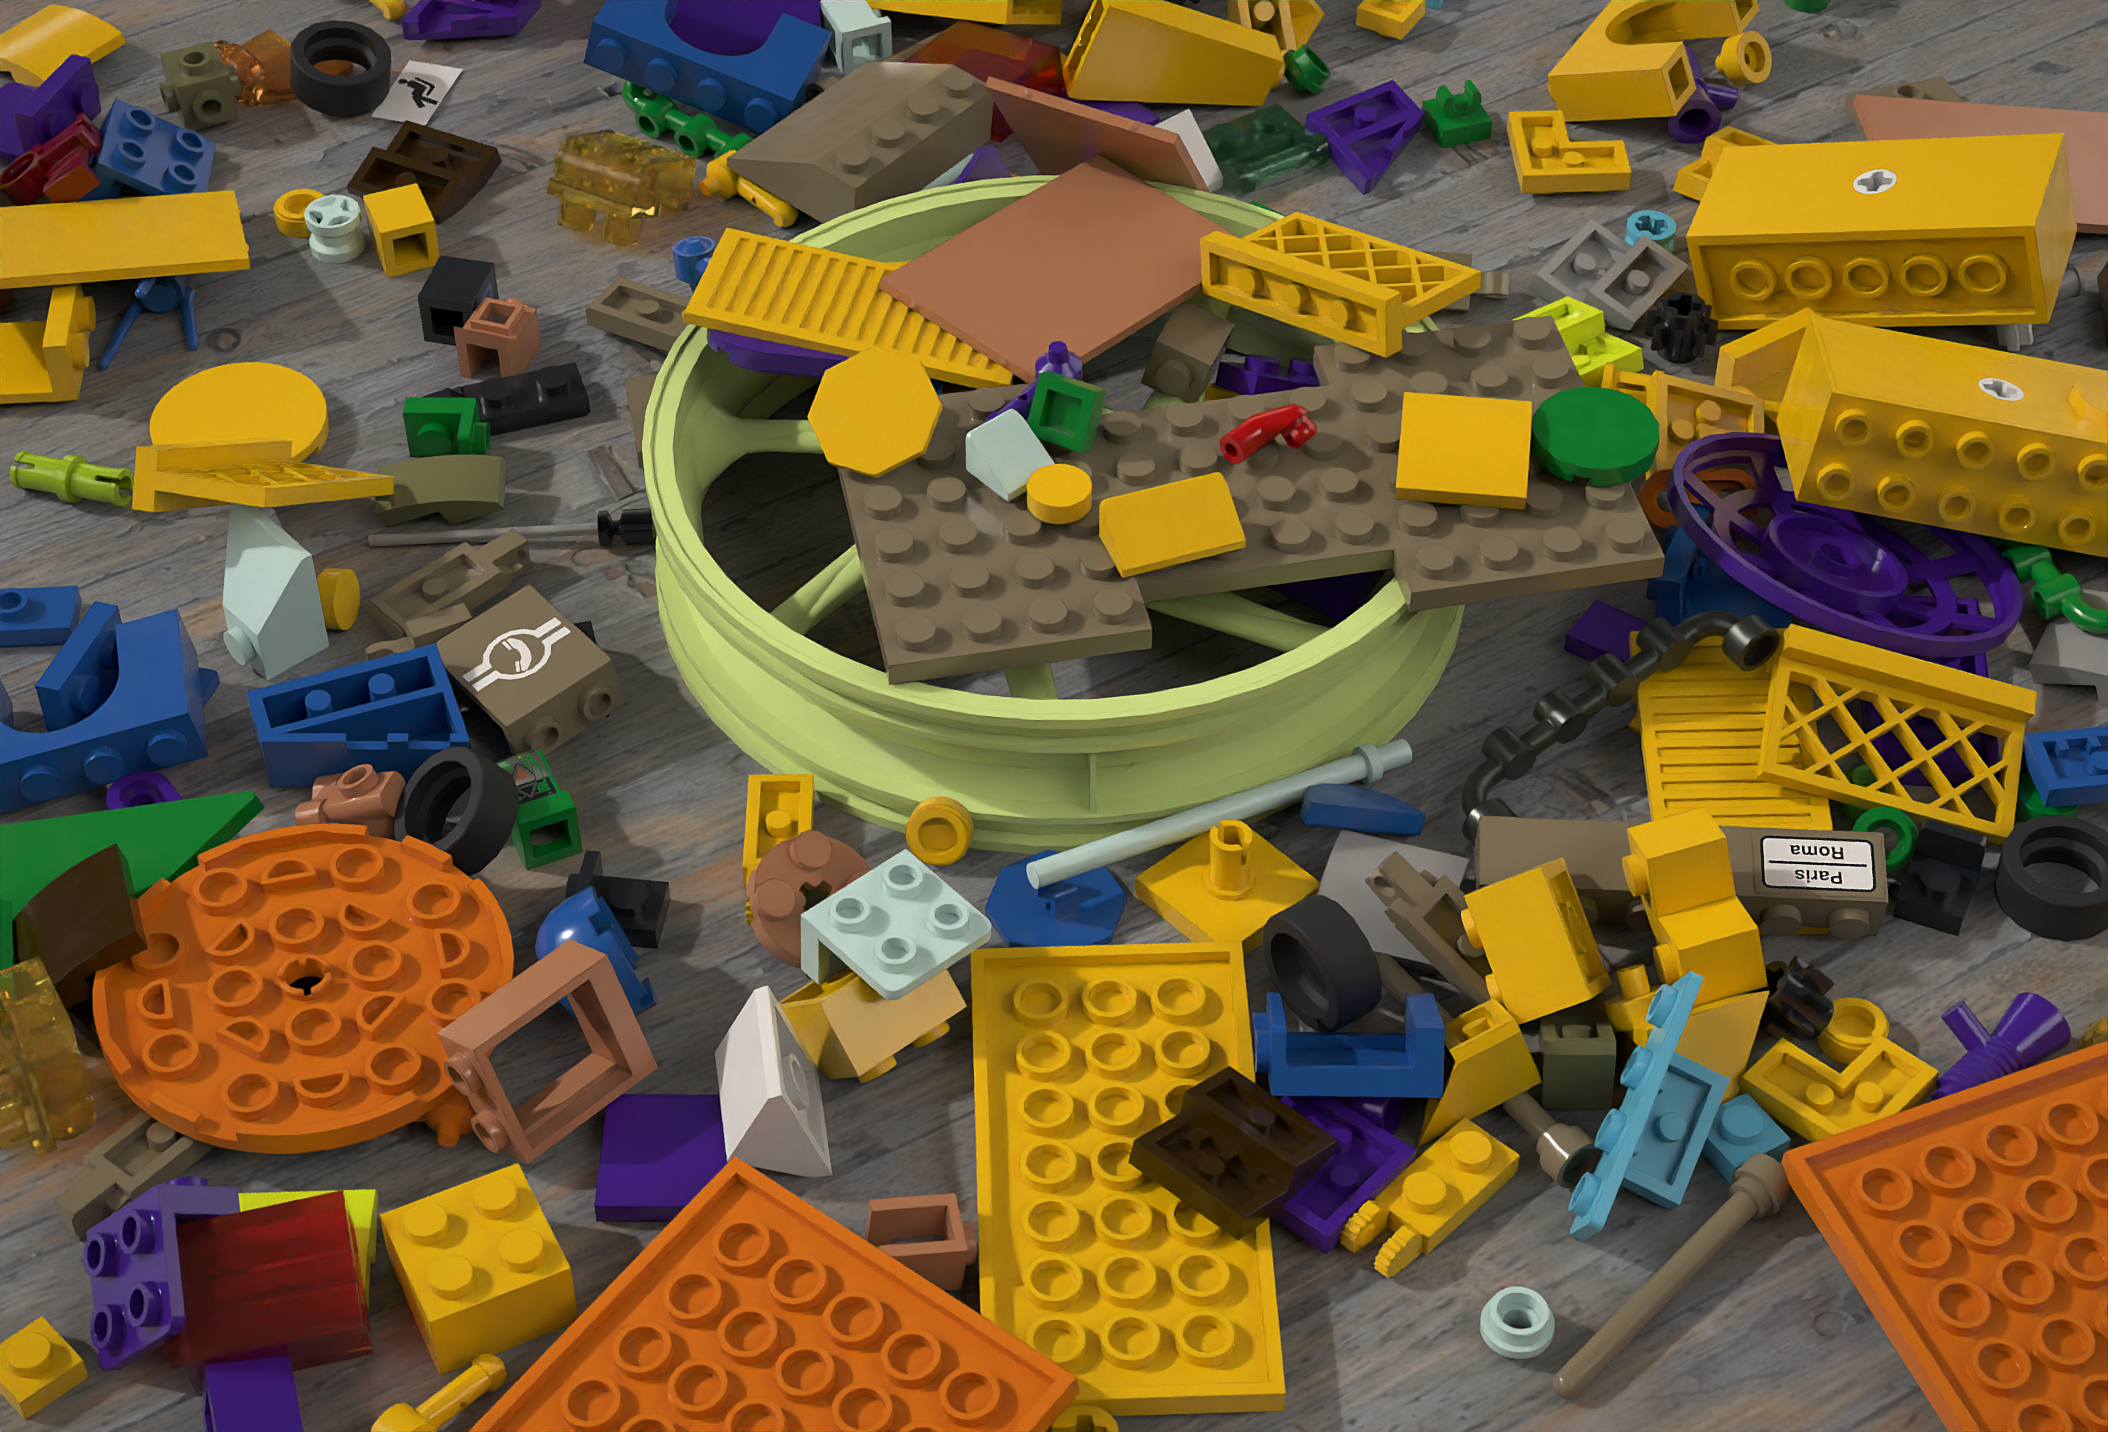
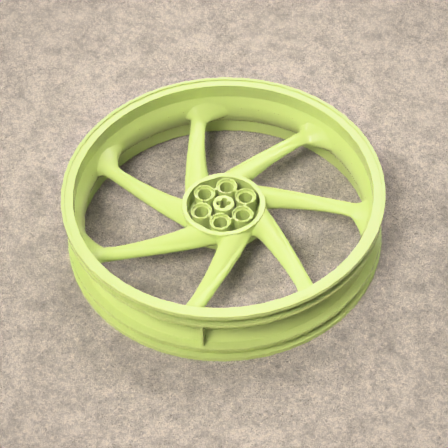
M1060 175L985 179L931 188L884 200L841 215L796 236L789 242L884 263L913 261ZM1145 181L1239 238H1243L1284 218V216L1230 197L1184 186ZM1202 291L1186 300V302L1235 324L1226 348L1243 354L1271 357L1280 360V366L1289 367L1290 358L1313 360L1314 346L1341 343L1340 341L1202 294ZM1175 308L1171 309L1167 313L1172 314ZM1427 316L1402 329V334L1439 329L1431 318ZM688 324L666 357L656 377L646 408L642 454L646 493L657 533L655 576L659 617L670 654L688 689L711 720L743 752L773 774H814L815 799L869 823L898 832H906L908 820L917 805L928 798L942 796L958 801L971 815L974 824V835L969 848L1033 855L1046 850L1064 852L1351 756L1355 747L1367 743L1378 747L1389 743L1416 715L1438 684L1456 646L1465 612V604L1409 612L1395 576L1368 603L1331 628L1302 621L1257 604L1230 591L1144 603L1145 607L1286 652L1249 669L1199 684L1140 695L1100 699H1058L1051 664L1043 663L1003 669L1012 697L980 695L931 686L917 681L889 685L887 673L836 654L804 637L814 625L866 590L856 544L770 613L754 603L725 575L704 545L701 504L711 483L734 461L746 453L758 452L824 454L809 420H767L768 417L788 401L817 384L819 378L756 372L736 366L728 361V352L719 349L717 354L707 342V328ZM1207 388L1205 389L1204 393L1202 394L1198 402L1204 401ZM1154 390L1142 409L1173 406L1185 402L1176 396H1170ZM1103 408L1102 415L1111 414L1114 411ZM1303 799L1242 819L1241 821L1245 824L1259 821L1298 804ZM1197 835L1192 836V837H1189V838H1186V839H1183V840H1180V841H1177V842H1174V843H1171V844L1180 843V842H1185V841H1190L1191 839H1193V838L1196 837Z

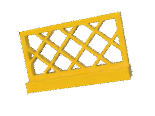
M1297 211L1243 238L1217 230L1200 238L1202 294L1385 358L1402 350V329L1481 288V271Z
M275 437L136 446L132 509L162 512L230 505V502L266 508L393 495L395 477L291 461L292 440Z
M1790 624L1780 636L1778 647L1766 664L1765 672L1771 674L1756 779L1868 810L1876 807L1896 808L1908 815L1913 822L1922 824L1924 820L1930 819L1984 835L1988 838L1989 843L2003 846V842L2014 829L2025 723L2035 715L2037 691ZM1789 680L1810 685L1824 705L1803 717L1787 696ZM1855 698L1869 701L1874 705L1885 723L1865 734L1844 705ZM1829 713L1851 742L1831 755L1809 726ZM1916 715L1933 719L1947 740L1926 751L1906 721ZM1783 719H1785L1789 725L1784 729H1782ZM1891 730L1913 759L1893 772L1871 743ZM1977 732L2004 739L2002 760L1990 768L1987 767L1967 739ZM1793 734H1796L1816 762V764L1805 770L1777 763L1780 742ZM1952 747L1974 776L1955 789L1933 760V758ZM1857 751L1878 781L1868 787L1851 784L1836 762ZM1919 768L1940 798L1930 804L1913 801L1898 779ZM1822 771L1825 776L1818 775V773ZM2000 772V778L1998 782L1994 775ZM1980 784L1996 806L1995 821L1990 822L1974 817L1960 796ZM1884 788L1887 793L1880 792V790ZM1946 805L1949 810L1943 809L1941 807Z

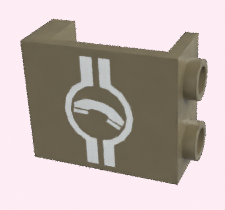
M530 584L436 642L456 702L458 703L469 696L503 729L512 756L537 748L545 756L626 703L612 658Z

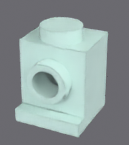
M820 0L822 29L832 32L827 51L844 77L867 61L880 62L892 56L891 21L888 16L881 17L879 11L871 9L866 0Z

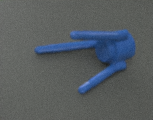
M188 274L139 279L131 302L98 361L97 366L99 369L106 370L109 367L139 312L145 306L154 312H166L177 305L180 306L187 347L191 351L198 349V332L194 311L196 291L186 286Z

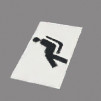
M409 60L389 89L385 100L376 108L371 117L399 122L408 120L425 126L463 69Z

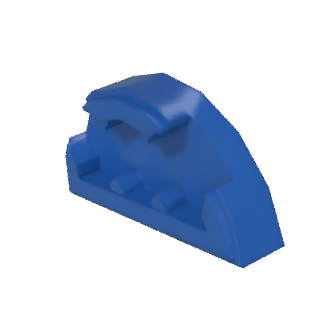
M1332 783L1309 786L1299 814L1306 826L1411 837L1421 835L1426 818L1424 812L1391 795L1363 787Z

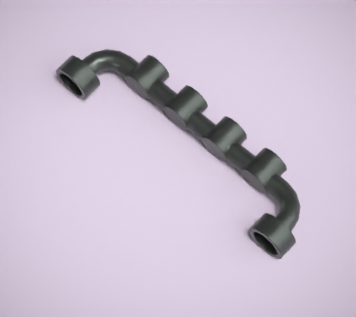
M1718 610L1700 612L1685 619L1675 627L1663 617L1652 619L1642 627L1637 635L1636 645L1641 649L1639 653L1624 663L1611 653L1599 656L1590 664L1585 673V681L1590 687L1572 700L1559 689L1545 694L1537 702L1533 711V716L1539 723L1521 736L1510 726L1499 727L1488 735L1482 745V754L1487 760L1482 762L1467 777L1461 791L1462 810L1467 817L1462 827L1463 835L1475 847L1479 816L1518 817L1502 799L1492 798L1487 800L1489 791L1505 778L1507 780H1516L1524 776L1534 765L1536 756L1557 741L1561 744H1566L1575 740L1586 728L1588 720L1608 705L1620 707L1626 704L1636 694L1639 683L1659 669L1670 671L1678 667L1689 655L1691 647L1700 640L1710 636L1724 637L1722 643L1723 653L1742 671H1752L1762 666L1774 654L1780 640L1778 632L1760 615H1749L1742 619L1734 613Z

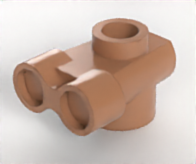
M369 764L358 765L347 772L317 777L313 783L311 801L300 803L295 810L296 826L327 824L337 821V824L368 826L370 836L388 839L394 836L395 812L406 782L396 771L375 773L373 767Z

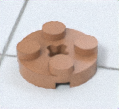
M807 830L801 832L795 838L775 845L756 865L746 887V901L750 898V909L754 917L750 923L756 938L774 957L790 966L801 968V914L806 912L802 908L806 898L799 890L801 888H806L810 891L816 889L826 899L871 871L870 866L854 849L839 840L826 837L819 831Z

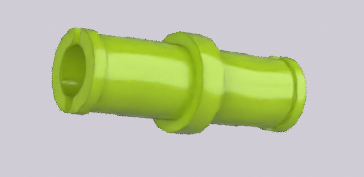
M20 451L13 460L16 463L27 464V469L12 465L10 468V479L15 488L54 493L60 500L77 503L82 499H89L124 507L132 499L128 494L119 493V489L133 492L134 474L130 469L89 464L86 458L69 454L60 459L32 454L28 451Z

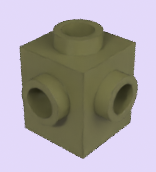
M212 41L160 54L166 80L159 83L162 100L168 114L177 112L185 129H209L222 122L238 119L234 97L242 95L240 81L234 65H224Z

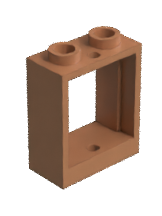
M570 939L437 1032V1036L448 1056V1059L443 1063L445 1072L452 1084L463 1095L468 1097L476 1114L471 1118V1125L477 1137L490 1151L494 1153L502 1151L526 1164H529L658 1068L607 954ZM567 995L593 1053L513 1110L486 1052Z

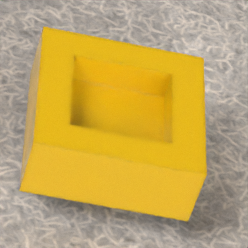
M1364 0L1357 7L1356 25L1375 31L1384 37H1394L1402 40L1425 15L1426 0Z
M43 1316L0 1343V1394L24 1420H27L89 1377L83 1359Z

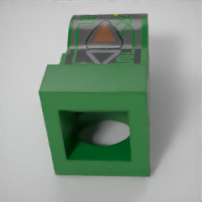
M537 748L494 762L512 774L519 791L518 814L510 838L526 870L583 853L576 805L567 790L561 791L541 750ZM549 826L559 830L561 833L559 838L550 844L539 846L531 843V830Z

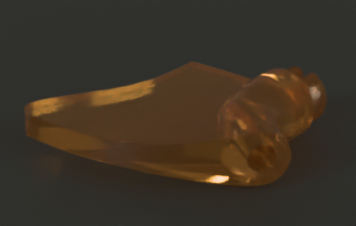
M269 29L242 45L238 43L230 44L225 40L213 43L224 65L233 64L236 69L242 90V95L235 97L239 103L245 106H266L297 99L290 87L291 41ZM329 60L314 65L319 71L334 76H349L354 71V63L343 60Z

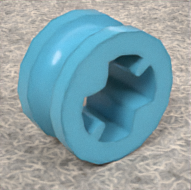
M1653 210L1639 211L1628 218L1626 224L1627 234L1624 241L1633 246L1645 235L1672 254L1674 248L1673 238L1675 237L1677 226L1675 221L1665 213Z

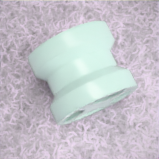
M329 195L312 201L306 207L304 213L307 228L312 232L309 239L310 249L316 259L325 263L339 264L349 262L364 252L366 242L363 230L359 227L361 221L360 207L353 198L344 195Z

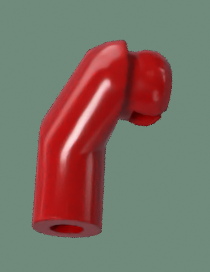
M1292 403L1253 414L1224 435L1219 441V447L1223 456L1229 462L1238 465L1280 434L1285 439L1289 448L1298 449L1317 434V426L1307 417L1306 414L1309 410Z

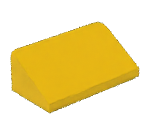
M1214 472L1107 498L1101 501L1099 505V537L1122 578L1246 547V539L1228 484L1221 472Z

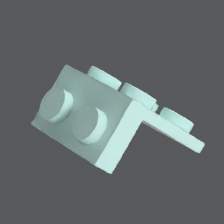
M905 849L801 914V970L820 985L849 966L882 997L888 1000H898L988 942L991 937V922Z

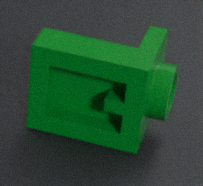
M405 398L403 419L410 457L444 455L489 456L491 447L490 425L488 422H480L476 398Z

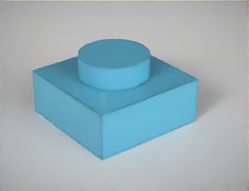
M1746 1092L1719 1106L1701 1153L1732 1186V1175L1751 1155L1761 1153L1779 1162L1782 1160L1784 1152L1789 1151L1791 1139Z

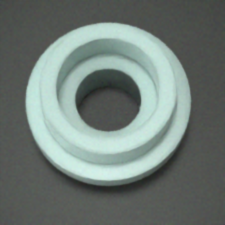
M1508 1287L1499 1291L1484 1306L1480 1319V1332L1485 1343L1498 1354L1514 1359H1526L1539 1355L1551 1344L1555 1329L1554 1316L1544 1298L1537 1292L1525 1287ZM1510 1325H1518L1525 1329L1512 1328Z

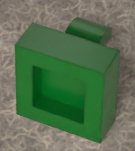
M1471 80L1465 81L1464 93L1452 95L1446 85L1439 86L1436 92V99L1423 101L1422 111L1424 112L1423 122L1441 148L1490 139L1493 121L1481 105V93Z
M1052 371L1039 373L1027 424L1038 439L1079 453L1091 451L1096 430L1099 427L1107 389Z

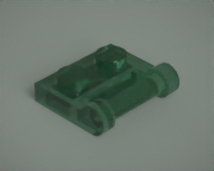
M1278 103L1260 108L1255 112L1215 125L1201 132L1223 175V187L1235 197L1249 194L1255 190L1257 184L1306 165L1316 168L1329 163L1332 157L1331 147L1327 138L1320 132L1312 134Z

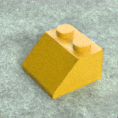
M1563 857L1464 895L1468 906L1467 909L1461 911L1464 929L1475 949L1484 948L1493 972L1486 975V984L1491 1000L1496 999L1512 1015L1518 1025L1590 1000L1612 984Z
M849 966L820 985L815 981H811L778 1002L815 1064L829 1079L857 1077L860 1083L873 1080L892 1069L897 1064L893 1054L912 1043L914 1048H918L943 1036L950 1030L946 1020L967 1007L947 969L898 1000H888L882 997Z

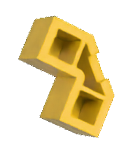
M1705 807L1627 828L1631 855L1622 857L1623 871L1632 895L1641 896L1657 946L1653 947V958L1662 984L1672 985L1689 971L1704 977L1693 1007L1767 987L1759 930L1736 896L1727 839Z

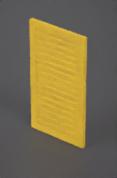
M731 228L725 229L686 309L682 312L683 323L852 357L872 346L919 358L929 378L977 389L1012 386L1015 376L1012 372L880 289V279L902 266Z
M1787 628L1774 629L1781 636ZM1630 631L1628 640L1631 657L1641 651L1636 645L1639 631ZM1710 636L1693 645L1687 658L1675 669L1670 671L1659 669L1639 683L1635 696L1651 821L1705 807L1718 826L1833 831L1828 798L1756 779L1771 674L1765 672L1767 662L1755 670L1742 671L1723 653L1722 643L1724 637ZM1789 680L1787 696L1800 714L1805 717L1814 711L1811 686ZM1783 719L1782 729L1789 726L1785 719ZM1814 722L1809 726L1818 737L1817 724ZM1796 734L1780 742L1778 764L1800 770H1805L1816 764ZM1822 771L1818 773V775L1825 776ZM1757 925L1759 935H1768L1762 931L1761 925ZM1802 927L1799 932L1793 935L1827 934L1829 928Z

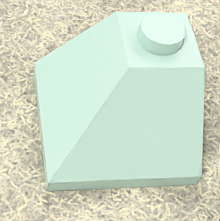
M230 502L222 603L228 631L223 634L224 642L232 657L240 665L248 663L268 681L329 647L312 555L258 507Z

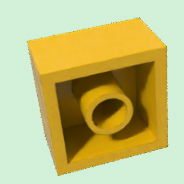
M519 1163L380 1214L391 1270L440 1376L472 1364L475 1357L481 1354L495 1355L569 1326L577 1320L578 1311L571 1267Z

